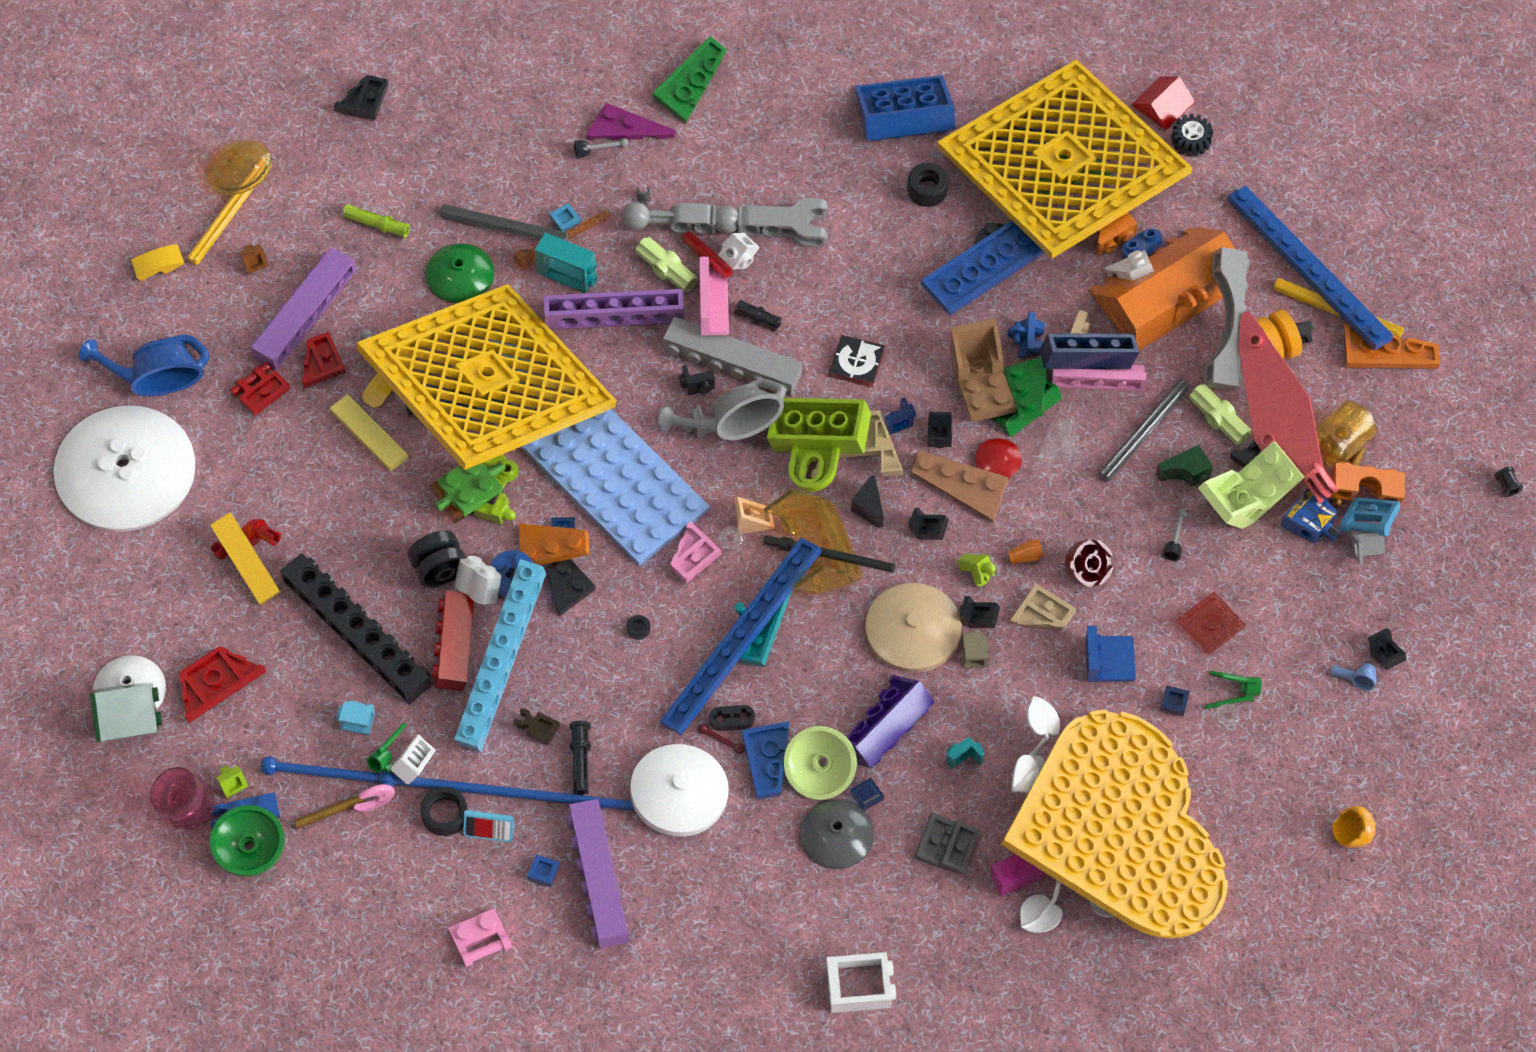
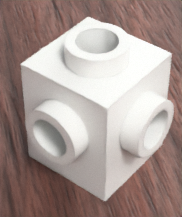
M732 233L730 238L726 239L722 244V250L718 255L733 270L745 269L751 265L753 256L760 247L745 233Z

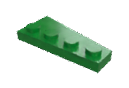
M709 36L653 92L652 97L686 124L723 60L727 49Z

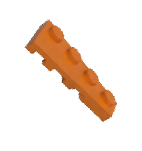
M1344 323L1346 368L1439 369V346L1436 343L1413 338L1402 339L1393 334L1391 342L1374 351L1349 324Z

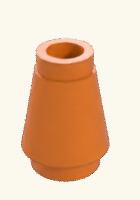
M1030 539L1007 551L1011 564L1039 561V558L1044 557L1039 539Z

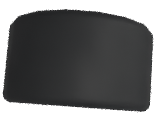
M926 162L915 166L908 176L907 192L909 198L914 203L924 207L936 206L943 202L948 190L946 171L935 163ZM924 181H931L935 183L936 186L932 188H924L920 185V183Z

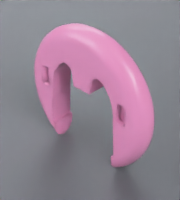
M384 784L370 787L362 791L358 795L359 798L365 799L376 796L377 799L355 804L354 809L360 812H367L383 806L394 797L395 790L392 786Z

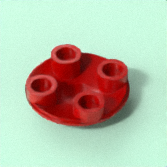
M1002 438L989 439L982 443L976 451V468L1008 477L1010 480L1021 467L1022 455L1019 448L1009 440Z

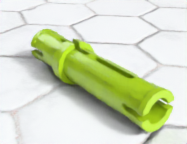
M346 204L344 207L343 218L380 229L382 233L387 234L389 232L406 238L410 232L407 229L410 228V224L394 220L389 215L381 216L350 204Z

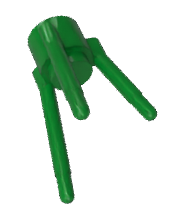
M1209 671V674L1212 676L1240 682L1239 691L1244 693V696L1206 704L1205 709L1243 701H1253L1254 696L1261 695V677H1245Z
M402 723L387 741L367 758V765L373 772L379 773L384 770L386 773H389L394 763L391 764L392 754L387 748L406 727L405 723Z

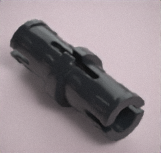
M741 299L738 301L737 309H735L736 314L751 319L754 324L760 323L774 331L778 330L782 321L781 317L765 311V308L761 306H753Z

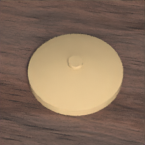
M905 583L887 589L874 600L867 614L865 630L871 650L883 663L899 671L917 673L939 667L954 654L960 642L962 625L957 607L942 591L926 584Z

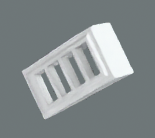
M417 734L393 764L391 770L406 784H410L420 774L436 750Z

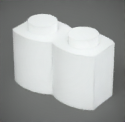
M468 556L459 561L455 587L460 592L469 595L472 600L479 604H493L497 602L502 576L494 567L483 563L481 558Z

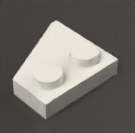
M1139 250L1134 251L1128 255V258L1105 267L1109 277L1116 274L1120 279L1126 278L1132 281L1154 272L1145 250L1142 252Z

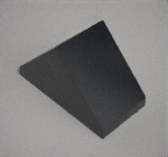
M874 475L868 478L851 500V511L880 528L883 527L884 515Z

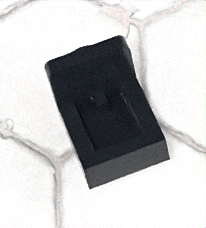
M687 365L682 366V374L679 375L681 387L686 388L688 395L696 393L705 394L715 389L713 370L690 375Z
M929 412L928 447H952L951 412Z
M914 508L912 516L909 518V529L920 540H943L949 519L946 515H926L920 508Z
M965 596L963 604L960 606V617L970 628H995L1000 606L997 602H974L970 596Z
M1389 628L1369 636L1370 654L1385 670L1407 660L1406 653L1392 640V633Z

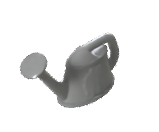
M757 379L746 385L727 390L719 396L711 406L713 418L702 420L679 417L668 406L660 411L658 426L663 432L669 431L673 426L680 425L716 431L719 437L725 440L748 438L765 430L778 419L784 408V401L782 399L785 397L786 390L780 383L768 379ZM760 388H766L775 391L776 393H767L763 390H760Z

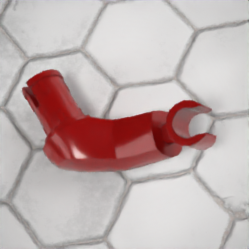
M253 519L241 528L252 547L260 540H264L272 546H276V543L278 544L281 540V533L269 528L263 519ZM214 542L210 548L218 559L222 560L227 557L228 553L221 542Z

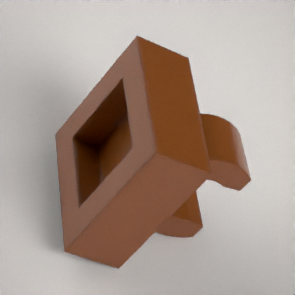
M252 244L243 247L244 251L239 252L247 274L269 266L261 244L256 246Z

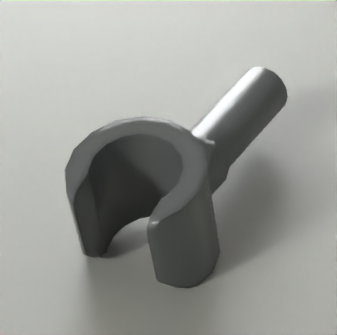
M638 186L637 200L645 206L650 200V188L647 186V192L641 193Z

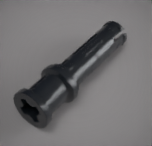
M579 720L569 724V729L572 731V742H570L569 748L573 752V794L586 795L589 793L588 751L591 749V742H589L591 724L588 721Z

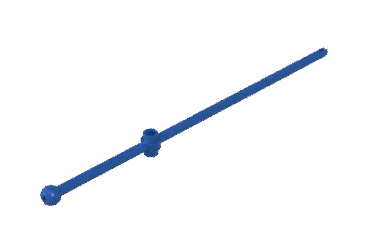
M271 756L264 757L261 760L260 766L261 772L265 775H273L276 772L377 782L379 785H390L393 788L396 785L431 789L451 787L459 792L568 804L598 799L600 807L635 811L630 800L416 777L410 784H406L392 770L389 773H386L384 770L375 773L277 762Z

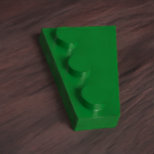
M1039 357L1004 367V374L1016 405L1020 422L1043 416L1047 369H1044L1042 358Z

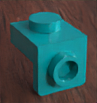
M967 737L961 743H954L948 748L945 763L953 769L971 756L980 766L984 763L985 751L980 743L974 742L970 737Z

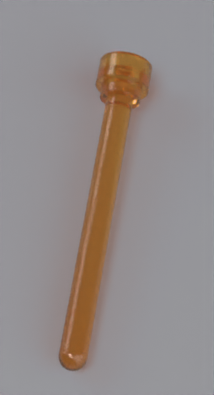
M604 210L566 230L568 240L609 219L611 216L610 211ZM536 247L530 250L521 249L513 253V258L520 269L530 266V262L535 258Z

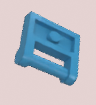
M1355 497L1341 521V531L1347 533L1351 531L1378 533L1379 536L1387 537L1390 533V526L1401 509L1399 501ZM1354 520L1370 521V522H1380V523H1379V524H1375V523L1356 522V521H1354Z

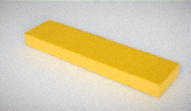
M229 512L210 525L260 605L281 592L232 513Z

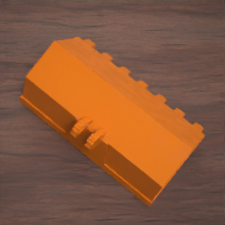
M1200 226L1197 228H1186L1182 231L1183 237L1170 238L1167 240L1168 246L1165 248L1160 247L1152 253L1154 255L1149 257L1154 272L1133 281L1126 278L1120 279L1116 276L1107 277L1104 279L1105 285L1102 287L1095 285L1088 290L1121 334L1135 335L1140 351L1223 299L1218 284L1211 274L1213 252L1221 247L1235 249L1224 231L1207 229Z

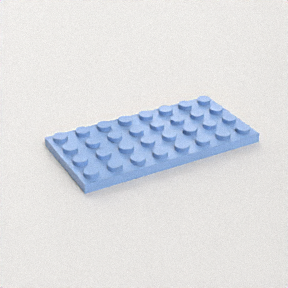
M611 409L520 447L639 567L685 531L690 521L695 523L710 511V506Z

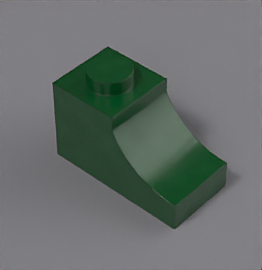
M1197 445L1159 463L1156 475L1161 482L1169 479H1179L1189 483L1190 486L1202 485L1210 479L1213 465L1201 447Z

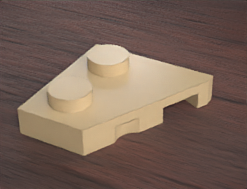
M1035 584L1011 618V623L1029 627L1064 630L1075 614L1076 608L1040 585Z

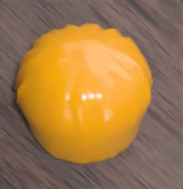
M1351 806L1344 809L1340 813L1339 818L1332 823V833L1339 845L1347 848H1361L1372 841L1375 836L1376 823L1372 814L1367 809L1361 806Z

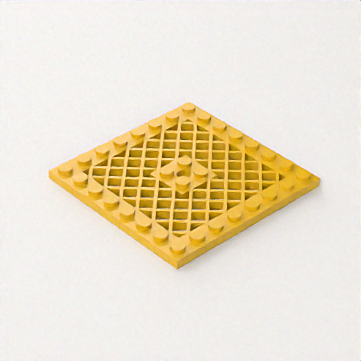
M1077 59L937 142V148L1051 259L1192 173V166ZM1066 95L1078 96V100L1065 99ZM1048 105H1050V106H1060L1061 109H1060V110L1048 109ZM1064 107L1077 108L1076 112L1064 111ZM1080 108L1091 109L1092 113L1080 112ZM1031 116L1043 117V121L1032 120ZM1047 117L1059 118V122L1047 121ZM1063 119L1075 120V124L1063 123L1062 121ZM1078 121H1090L1091 125L1078 124ZM1094 122L1107 123V126H1094ZM1014 126L1026 127V131L1013 129ZM1039 128L1042 129V133L1029 131V129ZM1045 129L1058 130V133H1045ZM1077 132L1089 133V137L1077 136ZM1093 134L1105 135V139L1092 137ZM996 136L1007 137L1009 139L1008 141H999L996 140ZM1109 136H1120L1121 140H1112L1108 138ZM1012 138L1025 139L1024 143L1012 142ZM1028 140L1040 141V145L1029 144ZM1091 146L1104 147V151L1091 150ZM979 147L991 148V152L978 150ZM1107 147L1120 149V153L1107 151ZM995 149H1005L1007 150V154L996 153L994 151ZM1123 149L1136 150V154L1123 153ZM1010 151H1023V155L1010 154ZM1026 152H1033L1032 156H1026ZM1059 156H1068L1070 158L1064 160L1059 158ZM1096 159H1103L1102 163H1097ZM1106 160H1116L1119 162L1118 165L1107 164ZM993 161H1003L1005 166L993 165ZM1122 161L1135 162L1134 166L1121 165ZM1009 162L1021 163V167L1009 166ZM1138 163L1151 164L1150 168L1137 167ZM1025 164L1037 165V169L1024 167ZM1088 171H1101V175L1088 174ZM1104 172L1117 173V177L1104 176ZM1120 173L1133 174V178L1120 177ZM1007 174L1019 175L1020 178L1009 179L1007 178ZM1023 176L1036 177L1035 181L1023 180ZM1039 178H1049L1052 181L1051 183L1039 182ZM1071 181L1084 182L1083 186L1071 185ZM1087 182L1099 183L1100 186L1089 187L1087 186ZM1103 184L1116 185V188H1103ZM1022 188L1034 189V193L1021 192ZM1037 191H1050V195L1037 194ZM1054 191L1066 192V197L1055 196L1053 193ZM1069 194H1082V198L1069 197ZM1095 195L1098 196V200L1085 199V196ZM1036 202L1049 203L1048 207L1036 206ZM1052 204L1065 205L1064 209L1052 208ZM1068 205L1081 206V209L1070 210ZM1050 217H1063V221L1050 220Z
M509 284L357 342L356 349L464 470L613 409L617 403V400ZM496 317L500 319H505L506 322L495 320L493 318ZM475 324H476V325H480V326H485V327H488V328H487V329H483V328L475 327ZM491 328L502 330L504 332L501 333L497 331H492ZM456 332L469 334V337L458 335ZM507 332L520 334V336L510 335ZM472 335L485 338V340L472 338ZM488 339L500 341L501 344L489 342ZM437 340L449 341L450 344L438 342ZM454 343H457V344L466 345V348L460 347V346H455V345H453V344H454ZM504 343L517 345V348L504 345ZM470 346L482 349V351L473 350L469 348ZM418 347L431 349V352L418 349ZM520 347L531 348L533 351L520 349ZM435 350H437V351L445 352V353H447V355H443V354H439V353H434V352H435ZM399 354L411 356L412 359L400 357ZM451 354L463 356V359L452 357ZM502 354L515 356V358L504 357ZM518 357L531 360V362L518 360ZM416 358H420V359L428 360V363L422 362V361H417V360H415V359H416ZM432 361H433V362H438V363H442V364H445V365H444V366H440V365H435V364H431V363H432ZM534 361L546 363L547 366L535 364ZM448 365L455 366V367H454V369H453V368H448ZM413 369L425 371V374L413 372ZM515 369L528 371V374L515 371ZM429 373L442 375V377L431 376ZM531 373L543 374L544 377L532 375ZM445 376L456 378L458 381L445 379ZM548 376H552V377L560 378V381L554 380V379H549V378H547V377H548ZM519 381L526 382V384H519ZM529 383L542 386V389L529 386ZM426 384L439 386V389L427 387ZM545 387L557 389L558 392L546 390ZM442 388L455 390V393L444 391ZM459 391H461V392H465V393H470V394H472V395H471V396H467V395H462V394H458V393H459ZM510 391L522 393L523 396L511 394ZM561 391L574 393V396L563 394ZM526 395L536 396L540 398L539 400L526 397ZM543 398H545V399L553 400V401H556V402H555V403H551V402H546V401H542V400H543ZM440 399L448 400V401H452L453 403H452V404L444 403V402H440L439 400H440ZM491 399L504 401V404L493 402ZM508 402H510V403L518 404V405H521V406H520V407H515V406H511V405H507V404H508ZM456 403L469 405V408L458 406ZM472 406L483 408L485 412L472 409ZM524 406L536 408L537 411L524 409ZM489 410L501 412L502 414L489 413ZM453 414L465 416L466 419L453 417ZM505 414L518 416V419L506 417ZM474 418L478 420H483V422L479 423L475 421H470L469 419ZM486 421L499 424V427L488 425ZM467 429L478 431L480 435L467 432Z

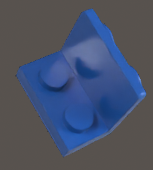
M1087 626L1085 636L1087 682L1135 681L1133 636H1102L1097 634V626Z

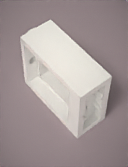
M887 952L827 957L826 968L831 1013L891 1008L892 1000L896 999L895 984H890L889 976H893V962L888 961ZM881 965L884 994L841 998L838 968Z

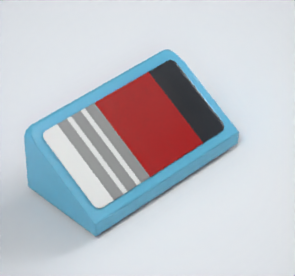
M469 810L464 812L463 833L465 837L504 842L512 841L515 828L513 816Z

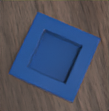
M536 854L527 875L528 880L551 887L560 863Z

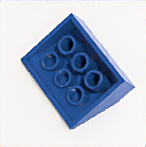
M943 75L855 86L862 126L867 140L879 141L883 138H902L906 135H925L930 132L944 133L955 129L954 103Z

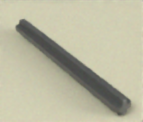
M443 204L440 209V216L538 240H541L546 232L568 241L567 232Z
M1183 379L1176 382L1100 470L1099 477L1106 482L1112 479L1187 392L1189 387L1187 382Z

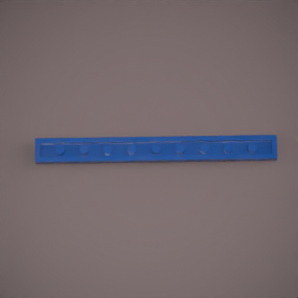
M1246 185L1228 195L1227 201L1374 351L1392 341L1393 334Z
M803 538L798 540L660 720L662 726L680 736L683 734L822 551L819 546Z

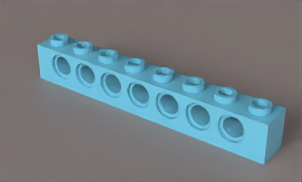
M522 559L519 560L454 738L459 746L481 752L546 576V572L541 565Z

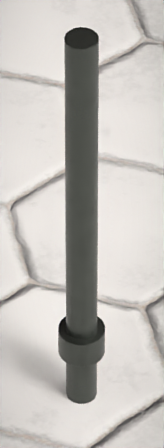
M765 535L763 540L764 544L779 547L780 550L790 552L797 543L793 538L784 536L778 538ZM820 547L822 552L819 557L890 573L895 571L896 565L894 563Z

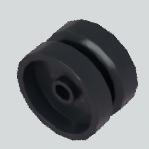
M447 530L425 535L417 540L407 553L412 567L416 569V575L420 584L425 588L440 587L456 580L459 561L466 558L464 552L460 549L456 535L452 531Z

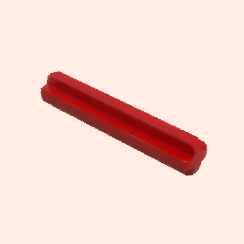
M688 231L682 236L683 242L699 257H709V266L722 278L727 279L733 274L732 268L693 232Z

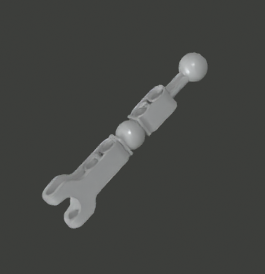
M803 198L791 207L749 205L739 206L738 210L728 205L721 206L716 210V205L677 203L672 206L671 211L648 210L643 203L632 202L625 206L621 215L624 225L628 229L635 231L642 230L648 223L671 224V229L677 233L691 231L694 234L715 233V229H717L720 233L730 234L738 229V233H745L748 236L789 237L802 247H823L828 242L826 230L821 227L812 226L809 223L810 220L824 218L828 212L827 202L817 198Z

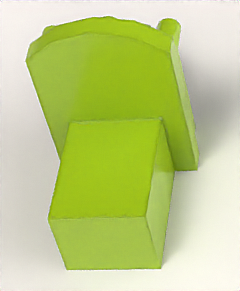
M499 493L494 505L486 503L474 511L475 517L491 521L493 524L502 526L505 519L507 521L514 520L516 513L508 506L510 501H508L505 493Z
M965 553L957 560L960 571L972 573L975 586L986 585L991 575H995L996 566L990 562L989 555Z

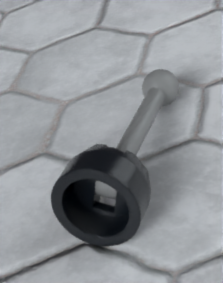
M625 138L617 142L590 145L586 140L574 141L576 158L588 156L593 149L628 146V140Z
M1184 509L1177 511L1178 520L1173 541L1167 542L1163 547L1162 556L1167 560L1178 561L1181 558L1182 547L1177 543L1182 520L1186 516Z

